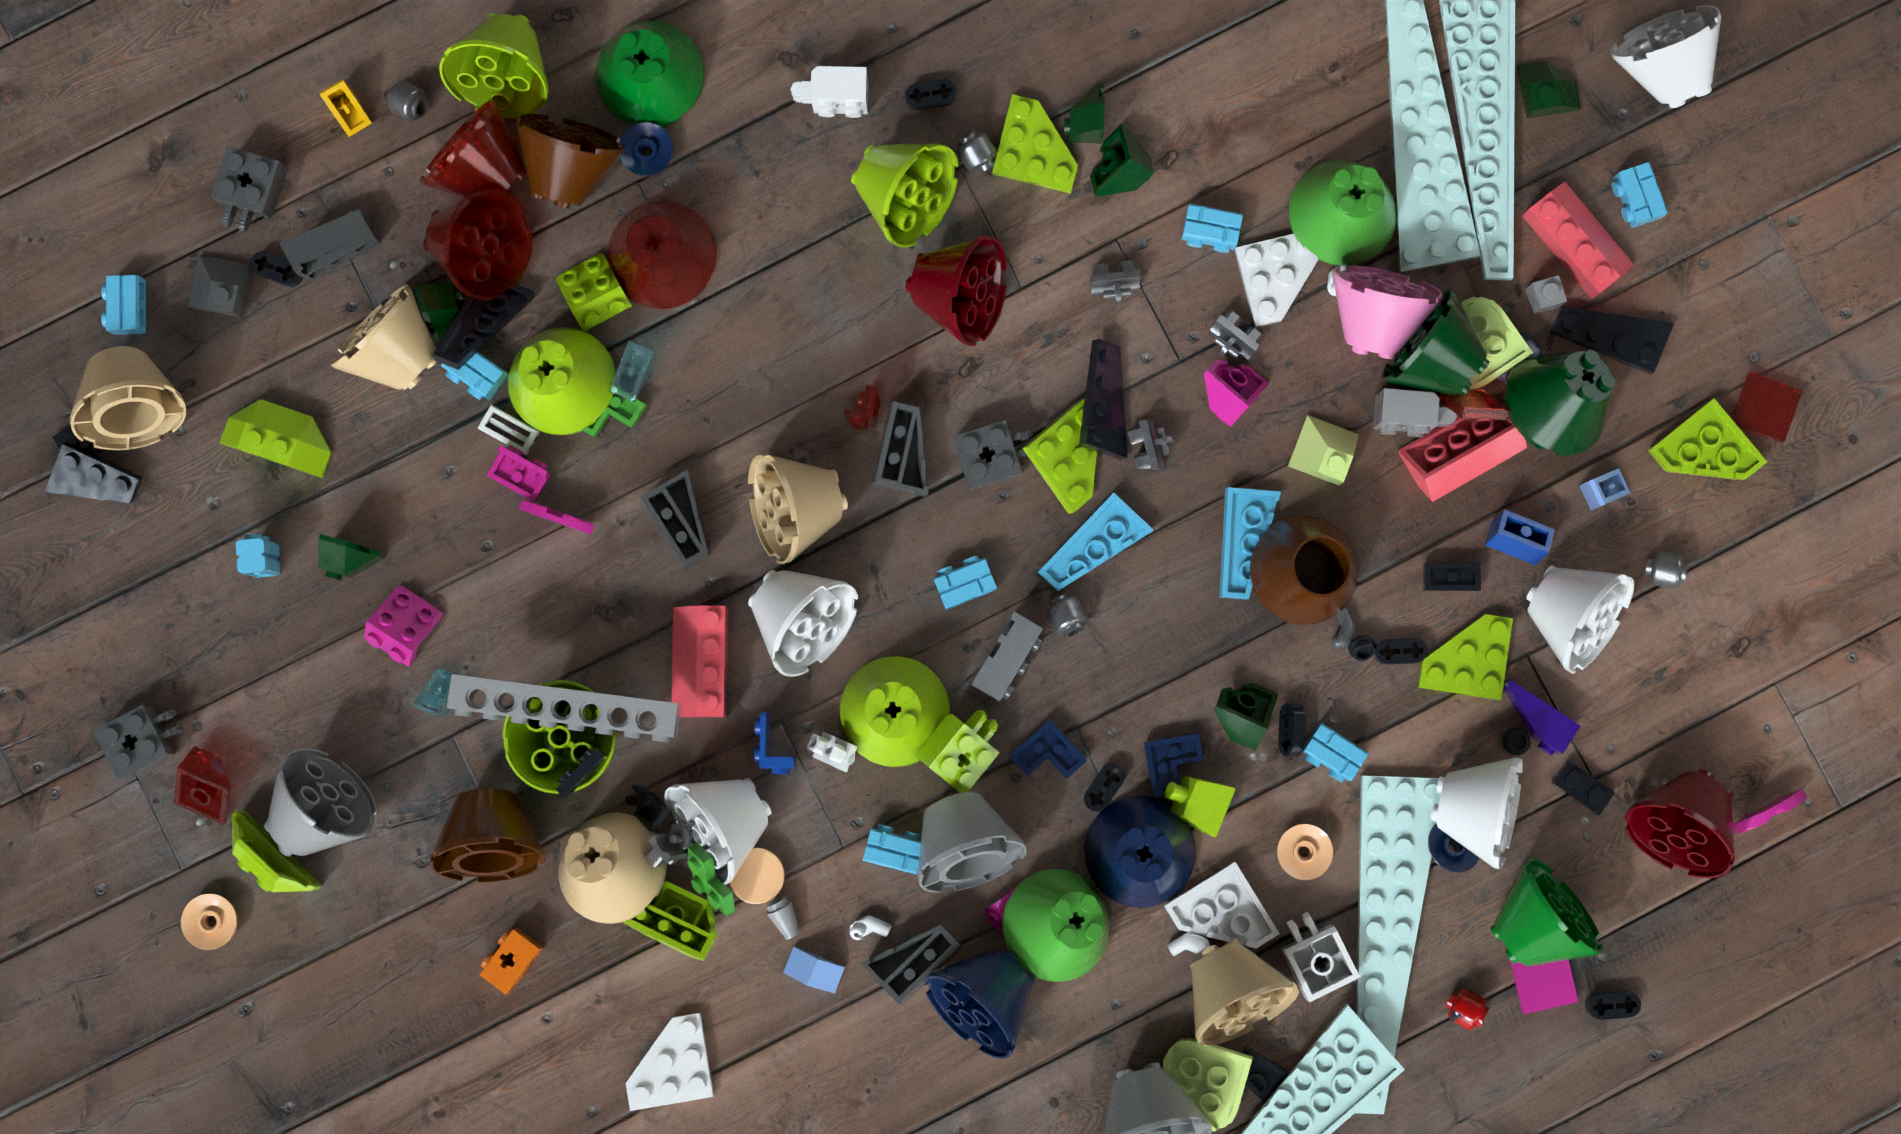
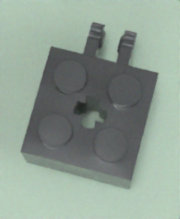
M227 146L210 197L218 204L226 206L222 218L223 226L230 227L232 225L237 209L242 211L238 223L239 231L245 232L249 229L253 214L270 219L274 214L288 169L277 160ZM250 180H253L251 185L247 184Z
M1006 420L953 436V443L969 492L1021 476L1022 471L1018 460L1028 456L1024 450L1015 452L1013 443L1028 440L1033 436L1031 430L1010 436ZM989 450V453H994L991 462L980 459L983 451Z
M141 705L93 730L117 780H129L176 755L169 739L183 732L184 728L180 724L164 731L161 725L176 716L174 709L157 716L152 705ZM134 738H137L138 741L135 743V747H134V746H133V740H134Z

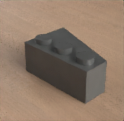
M892 401L888 405L871 485L925 497L929 493L926 482L920 407Z

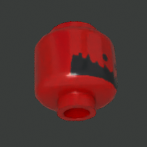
M1462 988L1458 994L1452 992L1445 1006L1450 1009L1448 1013L1449 1020L1467 1030H1472L1475 1026L1480 1028L1490 1009L1486 1007L1487 1001L1484 997L1467 988Z

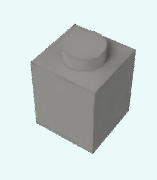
M1559 275L1533 282L1525 289L1533 315L1559 308L1567 302Z

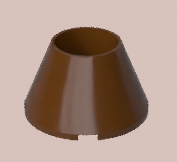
M1295 515L1274 523L1261 536L1252 551L1250 579L1253 590L1261 604L1281 620L1297 625L1317 624L1334 617L1350 601L1357 584L1358 562L1350 540L1336 525L1317 516ZM1305 543L1313 544L1321 549L1330 565L1328 582L1317 594L1304 588L1295 573V558L1297 552Z
M480 788L466 791L456 797L431 855L430 867L439 876L450 880L462 882V877H475L478 879V883L501 882L534 873L538 870L539 863L544 864L545 853L517 796L513 792L504 789Z

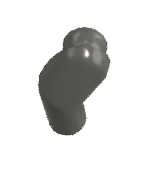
M1348 607L1338 611L1336 614L1341 628L1338 634L1332 637V643L1337 649L1347 648L1356 633V626Z

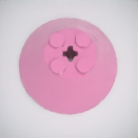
M1348 265L1347 270L1340 271V266L1333 269L1332 277L1344 340L1347 344L1352 345V351L1358 354L1367 355L1368 351L1378 353V356L1382 358L1394 359L1395 354L1401 350L1442 300L1443 294L1438 288L1422 281L1421 286L1409 282L1410 276L1397 272L1358 265Z

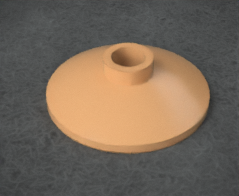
M1299 824L1289 828L1281 836L1277 846V857L1281 867L1287 874L1296 879L1311 880L1321 876L1329 868L1333 858V847L1329 837L1323 830L1314 825ZM1303 846L1307 847L1309 851L1306 857L1299 855V849Z
M203 894L197 896L187 904L182 913V932L187 941L199 949L213 950L227 944L235 934L237 928L236 911L233 905L220 895ZM210 916L216 918L215 926L209 925L208 919Z

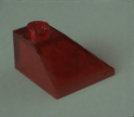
M196 746L191 749L177 767L174 804L224 825L227 821L231 785L219 756Z

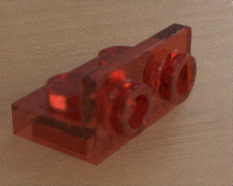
M866 385L865 392H860L857 408H860V412L844 409L843 415L848 423L851 424V427L860 430H867L868 427L875 428L882 399L878 388Z

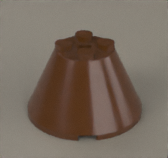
M527 113L519 115L516 125L531 189L530 196L537 199L548 198L554 200L553 204L558 207L570 208V204L582 205L625 152L626 144L622 143L621 146L619 144L620 138L600 128L567 118L563 119V123L549 121V115Z

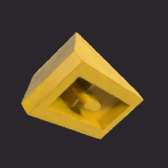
M343 79L319 92L348 137L372 124L355 93Z

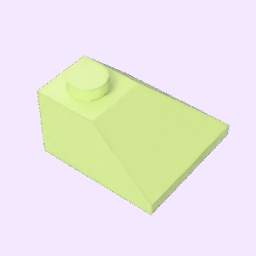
M1307 415L1288 466L1339 486L1346 478L1359 434Z

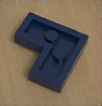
M1051 720L1047 721L1009 755L1027 777L1047 759L1065 779L1070 777L1087 761Z
M1199 733L1144 742L1153 797L1165 796L1166 787L1170 782L1180 785L1176 765L1204 761Z

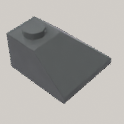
M199 255L188 308L243 318L253 271L251 265Z

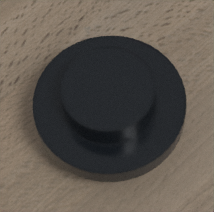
M1357 636L1350 641L1348 651L1356 660L1365 661L1374 655L1376 643L1371 636Z
M1511 728L1502 737L1503 748L1511 755L1524 754L1530 747V737L1524 729Z

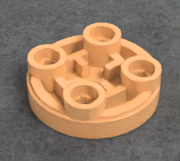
M753 848L734 879L729 883L730 887L738 898L747 903H765L773 899L780 892L784 884L785 872L783 864L773 852L764 848Z

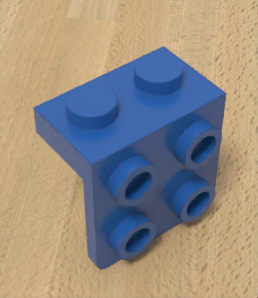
M761 712L760 718L755 719V734L760 735V746H755V763H759V768L772 769V774L790 775L791 769H797V758L770 757V713Z

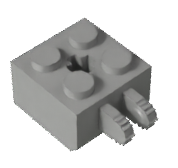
M1384 388L1375 396L1373 429H1379L1380 434L1396 435L1397 431L1407 432L1409 437H1424V434L1429 433L1436 427L1452 425L1458 416L1453 409L1439 407V397L1434 392Z

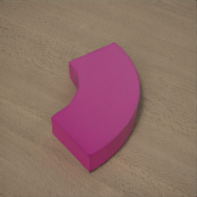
M525 499L521 500L518 508L591 535L594 529L592 523Z
M1803 788L1783 795L1766 806L1744 815L1733 825L1737 833L1741 834L1769 822V818L1779 813L1788 812L1805 801L1807 796Z

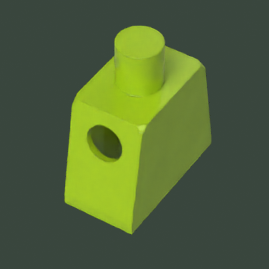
M1185 776L1180 785L1174 782H1170L1167 785L1165 797L1174 801L1171 813L1198 831L1216 838L1235 788L1214 781Z

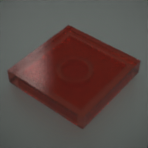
M1749 372L1732 420L1741 429L1783 443L1786 440L1802 390Z
M1468 390L1462 397L1459 394L1452 396L1435 392L1439 397V402L1461 418L1507 420L1510 418L1511 410L1484 390Z

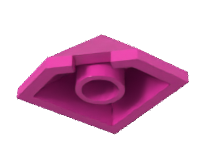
M1217 359L1204 373L1210 410L1230 427L1269 385V382L1249 365L1229 366L1227 361Z

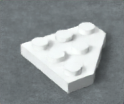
M1294 234L1235 248L1254 328L1282 321L1319 260L1317 259L1318 256L1310 252L1306 247L1303 248Z
M1236 862L1229 864L1164 905L1177 928L1182 931L1227 942L1238 939L1242 945L1252 948H1258L1280 934Z
M701 1012L675 1016L669 1021L626 1082L630 1111L714 1096Z

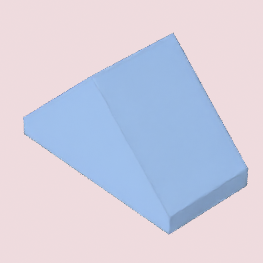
M1619 468L1579 485L1590 510L1630 494Z
M793 947L783 973L807 986L835 993L845 967Z

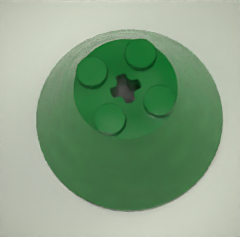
M658 21L637 22L619 30L604 45L596 66V83L603 102L616 117L631 125L650 122L662 127L679 120V117L695 105L704 82L703 62L693 41L680 29Z
M1531 858L1524 864L1494 924L1490 926L1492 933L1498 940L1503 941L1507 947L1505 950L1506 955L1514 964L1520 961L1528 967L1598 955L1603 951L1604 946L1602 943L1598 945L1597 938L1601 935L1592 917L1565 881L1559 884L1550 875L1554 870L1537 858Z

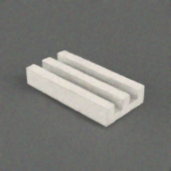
M493 405L489 407L478 426L479 430L508 446L509 444L524 452L526 456L530 446L535 442L534 439L540 433L538 430ZM493 413L530 432L529 437L492 418ZM489 422L522 440L525 444L522 447L489 429L486 425Z

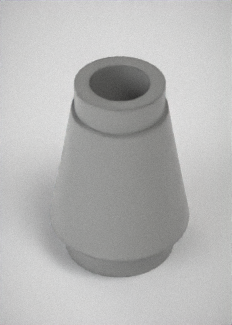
M786 896L779 897L766 905L768 910L766 914L784 936L785 940L791 939L800 933L792 902L788 901Z

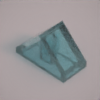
M629 340L609 391L635 402L652 374L655 351Z
M437 668L414 700L413 707L436 717L446 718L450 710L447 708L451 673Z

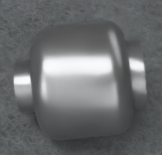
M402 81L398 82L388 91L387 103L391 113L408 121H415L426 114L429 108V101L425 90Z
M974 130L957 142L959 147L956 153L967 170L975 171L979 169L982 173L994 164L992 158L996 155V148L984 132L976 133Z
M1658 551L1654 559L1648 558L1645 574L1651 575L1650 581L1655 586L1676 589L1680 583H1685L1688 562L1684 561L1682 554Z
M1061 595L1051 601L1052 606L1047 611V617L1058 635H1065V637L1070 638L1085 629L1088 617L1076 597Z

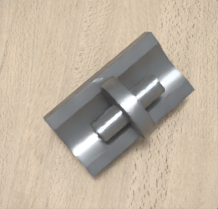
M1132 260L1118 263L1119 272L1109 273L1108 265L1104 263L1095 264L1090 281L1091 296L1103 295L1104 299L1114 298L1115 305H1121V297L1131 296L1133 291H1140V269H1135Z
M1230 311L1225 316L1220 315L1209 330V333L1216 338L1214 342L1222 347L1218 353L1220 357H1223L1228 352L1234 358L1240 356L1246 362L1260 346L1258 343L1262 334L1251 327L1246 333L1241 331L1237 326L1242 320L1233 311Z
M1148 419L1139 421L1138 426L1128 430L1131 444L1135 445L1144 442L1146 452L1134 455L1137 469L1160 470L1166 468L1163 456L1171 454L1169 444L1176 442L1175 436H1166L1164 427L1156 429L1153 420L1148 421Z
M681 825L673 827L669 833L653 835L648 840L653 847L645 854L646 858L654 867H660L664 862L671 865L675 864L679 859L689 858L688 847L692 843L691 831L686 826Z

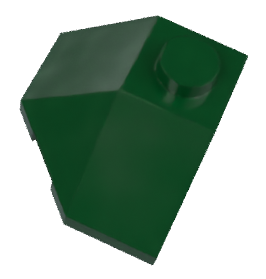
M1546 61L1517 65L1526 119L1581 109L1576 82Z
M1098 83L1070 109L1069 118H1064V134H1069V143L1101 144L1104 133L1105 99L1102 97L1104 83Z
M1120 124L1103 141L1099 151L1103 153L1099 167H1093L1090 179L1094 195L1100 197L1136 191L1155 172L1148 152L1126 126Z
M450 282L413 287L424 321L427 322L429 328H434L431 336L437 346L461 311V305L465 304L461 289H456Z
M320 534L318 542V568L325 570V576L337 580H342V576L352 578L384 560L387 553Z
M1254 683L1245 684L1243 688L1233 690L1231 687L1223 688L1219 694L1214 711L1229 739L1241 746L1256 751L1268 729L1278 694Z

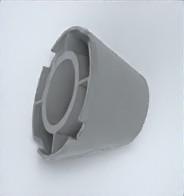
M965 792L951 795L935 802L924 812L918 882L922 889L935 893H941L942 887L953 886L954 891L975 887L1015 867L1014 861L1019 856L1020 859H1024L1027 848L1024 841L980 794Z

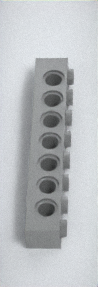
M451 674L447 708L455 709L454 715L472 717V712L483 713L482 719L500 721V715L511 716V722L528 724V719L540 720L539 726L556 728L557 723L568 724L567 730L584 732L585 726L596 727L595 733L612 735L613 730L624 731L623 737L641 739V733L652 735V741L669 743V737L677 738L681 704ZM479 690L486 694V701L481 706H477L474 702V695ZM506 694H511L514 698V705L506 710L502 706V698ZM538 697L541 699L543 706L540 712L533 713L530 710V702ZM563 701H567L571 706V711L566 717H562L558 713V706ZM594 704L599 709V716L597 719L590 721L586 717V709ZM623 708L626 710L628 717L623 724L619 725L614 720V713L617 709ZM646 712H652L656 717V722L651 728H646L642 724V717Z

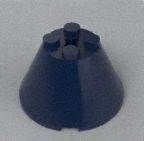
M1127 797L1112 803L1095 818L1089 828L1085 841V861L1095 885L1107 897L1125 906L1151 907L1168 901L1185 886L1194 868L1196 856L1195 841L1188 823L1171 813V805L1152 797ZM1145 845L1148 855L1145 859L1140 860V856L1136 854L1137 849H1143Z
M1007 949L1004 952L989 950L935 971L924 981V985L928 984L929 990L926 992L927 998L945 1023L965 1041L971 1038L980 1044L979 1051L998 1059L1008 1058L1015 1050L1031 988L1035 983V978L1017 963V956Z

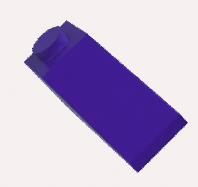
M1511 679L1504 680L1503 688L1530 735L1539 742L1537 747L1551 756L1553 753L1563 754L1581 726Z

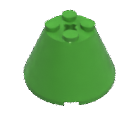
M1344 160L1328 161L1307 171L1294 187L1288 206V216L1292 232L1303 248L1306 247L1310 252L1318 256L1317 259L1323 262L1340 266L1364 263L1379 254L1390 241L1397 220L1394 197L1387 184L1378 175V172L1374 168Z
M1047 869L1026 877L1016 886L1004 908L1002 929L1007 949L1017 956V963L1039 979L1062 982L1076 979L1086 974L1099 962L1108 944L1110 919L1107 906L1101 894L1087 879L1068 870Z

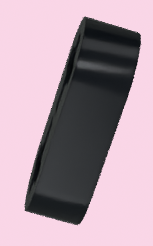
M947 79L916 83L907 88L905 93L906 103L910 109L915 111L946 107L955 101L956 87ZM941 87H946L947 91H952L948 93V98L943 99L942 95L932 94L939 93ZM916 91H919L922 96L929 95L922 97L921 103H916L915 99H910Z
M264 251L257 252L251 258V269L262 278L290 288L298 286L303 280L296 272H294L295 277H289L288 280L286 276L280 273L281 269L285 271L291 270L292 266L287 259ZM267 259V262L273 265L274 268L273 270L269 268H263L262 270L259 262H265Z
M1417 638L1386 639L1376 644L1374 658L1377 662L1384 665L1414 664L1426 658L1428 649L1425 642ZM1412 643H1415L1416 648H1421V653L1416 655V659L1413 658L1412 654H1403V649L1411 648ZM1385 644L1388 645L1389 649H1398V654L1390 655L1389 660H1385V655H1380V650L1384 649Z
M1286 703L1280 710L1278 746L1280 753L1284 756L1297 757L1304 750L1306 716L1304 707L1300 704Z
M1105 765L1084 794V803L1088 809L1101 811L1114 797L1125 779V773L1119 765ZM1117 769L1119 781H1112L1108 787L1104 786L1103 784L1108 778L1105 772ZM1102 787L1105 790L1101 796V799L1104 801L1103 804L1092 806L1090 804L1092 800L1089 797L1090 793L1096 794Z
M1629 991L1595 993L1587 998L1585 1009L1589 1016L1599 1020L1630 1018L1636 1016L1641 1010V1001L1636 994ZM1625 997L1633 1001V1006L1629 1007L1628 1012L1625 1008L1616 1007V1003L1625 1002ZM1597 999H1599L1604 1004H1610V1008L1601 1009V1014H1599L1598 1011L1593 1009V1005H1596Z

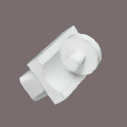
M824 731L821 736L812 734L807 745V749L814 752L812 757L844 772H847L849 766L855 761V752L858 748Z

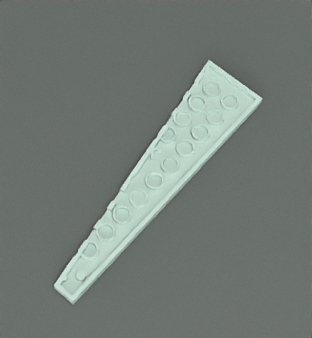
M1385 0L1399 273L1479 258L1481 254L1424 1Z
M1439 0L1474 223L1481 254L1484 280H1512L1514 265L1515 0Z
M1361 776L1357 972L1360 978L1357 979L1356 1014L1395 1057L1431 862L1428 836L1432 827L1437 823L1431 820L1434 804L1439 805L1441 794L1437 793L1439 778ZM1389 1084L1356 1113L1384 1114Z
M1346 1004L1240 1134H1331L1405 1069L1351 1007Z

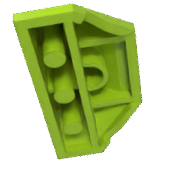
M262 399L230 416L219 442L220 444L320 478L324 477L332 455V451L312 416Z
M245 810L234 811L232 814V854L238 859L236 863L241 869L247 873L251 871L258 878L256 882L262 889L267 892L319 890L323 886L293 856L282 854L278 844L271 835Z
M666 880L658 896H655L644 908L645 911L623 922L647 937L701 961L705 960L717 938L714 911L709 901Z

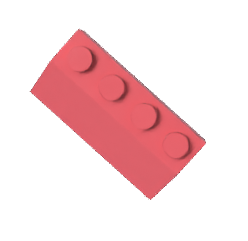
M1566 182L1556 187L1522 215L1591 300L1634 266V263Z
M1491 397L1459 415L1452 425L1438 427L1424 435V437H1420L1399 449L1398 452L1418 487L1433 502L1525 450L1527 445L1525 438L1512 423L1508 412Z
M673 607L672 703L681 704L680 717L727 718L728 607Z

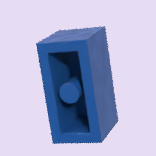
M1504 509L1491 522L1485 546L1536 566L1549 554L1555 529Z

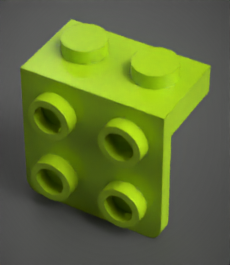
M602 253L565 271L556 278L572 314L583 331H587L632 307L606 257Z

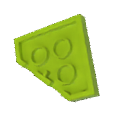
M1012 94L992 174L1071 194L1078 164L1040 102Z
M1085 398L1079 399L1023 447L1027 456L1068 514L1077 511L1093 497L1097 451L1079 445Z
M1715 398L1707 402L1648 450L1665 472L1745 480L1767 463L1765 458Z
M1488 614L1482 615L1474 623L1456 634L1421 661L1417 688L1498 701L1502 700L1513 618Z

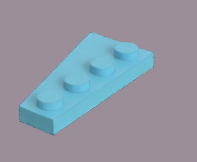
M1225 488L1219 598L1249 599L1252 590L1250 579L1252 551L1261 536L1272 524L1275 506L1281 495L1280 491Z
M1113 493L1038 573L1054 589L1060 591L1154 530Z

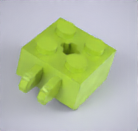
M983 710L975 711L965 724L953 714L947 715L915 753V756L960 793L968 792L999 754L995 748L987 743L998 729L997 721L994 719L987 720L986 712Z

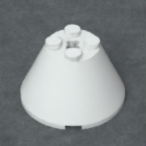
M1697 6V12L1684 14L1683 9L1650 20L1623 35V42L1618 47L1616 43L1612 45L1611 55L1657 101L1669 104L1670 108L1682 106L1686 103V99L1695 95L1697 97L1707 95L1712 91L1711 84L1713 82L1721 23L1720 11L1715 6Z
M1551 565L1546 570L1540 585H1535L1531 588L1527 595V600L1530 601L1528 613L1566 671L1575 674V668L1578 667L1581 670L1586 668L1610 641L1621 623L1617 620V617L1622 607L1627 609L1634 592V580L1626 574L1556 568Z
M771 570L764 576V583L750 597L748 605L752 608L774 667L785 676H799L809 672L807 667L817 660L820 663L826 660L843 641L857 613V609L854 608V601L858 599L856 590L844 581L788 570L778 572Z
M1514 757L1449 772L1446 777L1440 776L1438 780L1437 793L1441 794L1439 805L1434 804L1431 820L1437 822V827L1495 869H1502L1506 858L1501 857V854L1504 853L1505 848L1509 849L1521 791L1517 772H1523L1522 758Z
M749 778L744 780L736 779L672 785L664 794V803L670 808L669 812H672L675 824L671 825V827L683 825L691 831V845L697 842L713 857L716 877L724 885H727L734 879L766 829L768 816L771 815L768 803L760 800L755 792V786Z

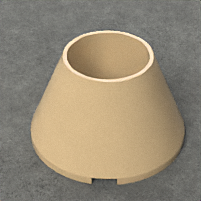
M118 346L102 350L89 359L70 415V424L74 435L79 440L83 441L86 439L93 442L96 448L106 450L136 449L161 441V435L170 430L175 432L184 422L186 405L181 394L145 352L134 347Z

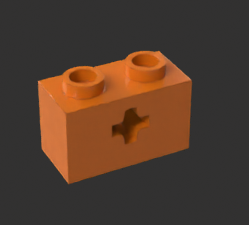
M515 928L511 932L506 930L498 941L499 949L495 954L489 953L481 964V967L484 969L479 975L505 995L513 991L544 949L541 944L519 928ZM512 953L514 955L512 960L515 964H505L507 962L505 955Z

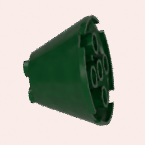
M1447 289L1442 292V297L1444 298L1401 350L1395 354L1397 356L1392 365L1389 363L1385 365L1382 379L1387 383L1452 396L1459 394L1462 397L1472 386L1470 381L1475 374L1478 373L1480 375L1487 368L1490 361L1486 359L1487 350L1456 292L1452 289Z
M1594 350L1533 355L1519 362L1510 371L1506 379L1507 394L1504 395L1505 406L1515 428L1532 445L1541 450L1546 448L1557 452L1556 455L1559 456L1577 455L1588 450L1600 438L1605 425L1612 388L1616 384V379L1611 374L1607 365L1600 359L1599 354Z

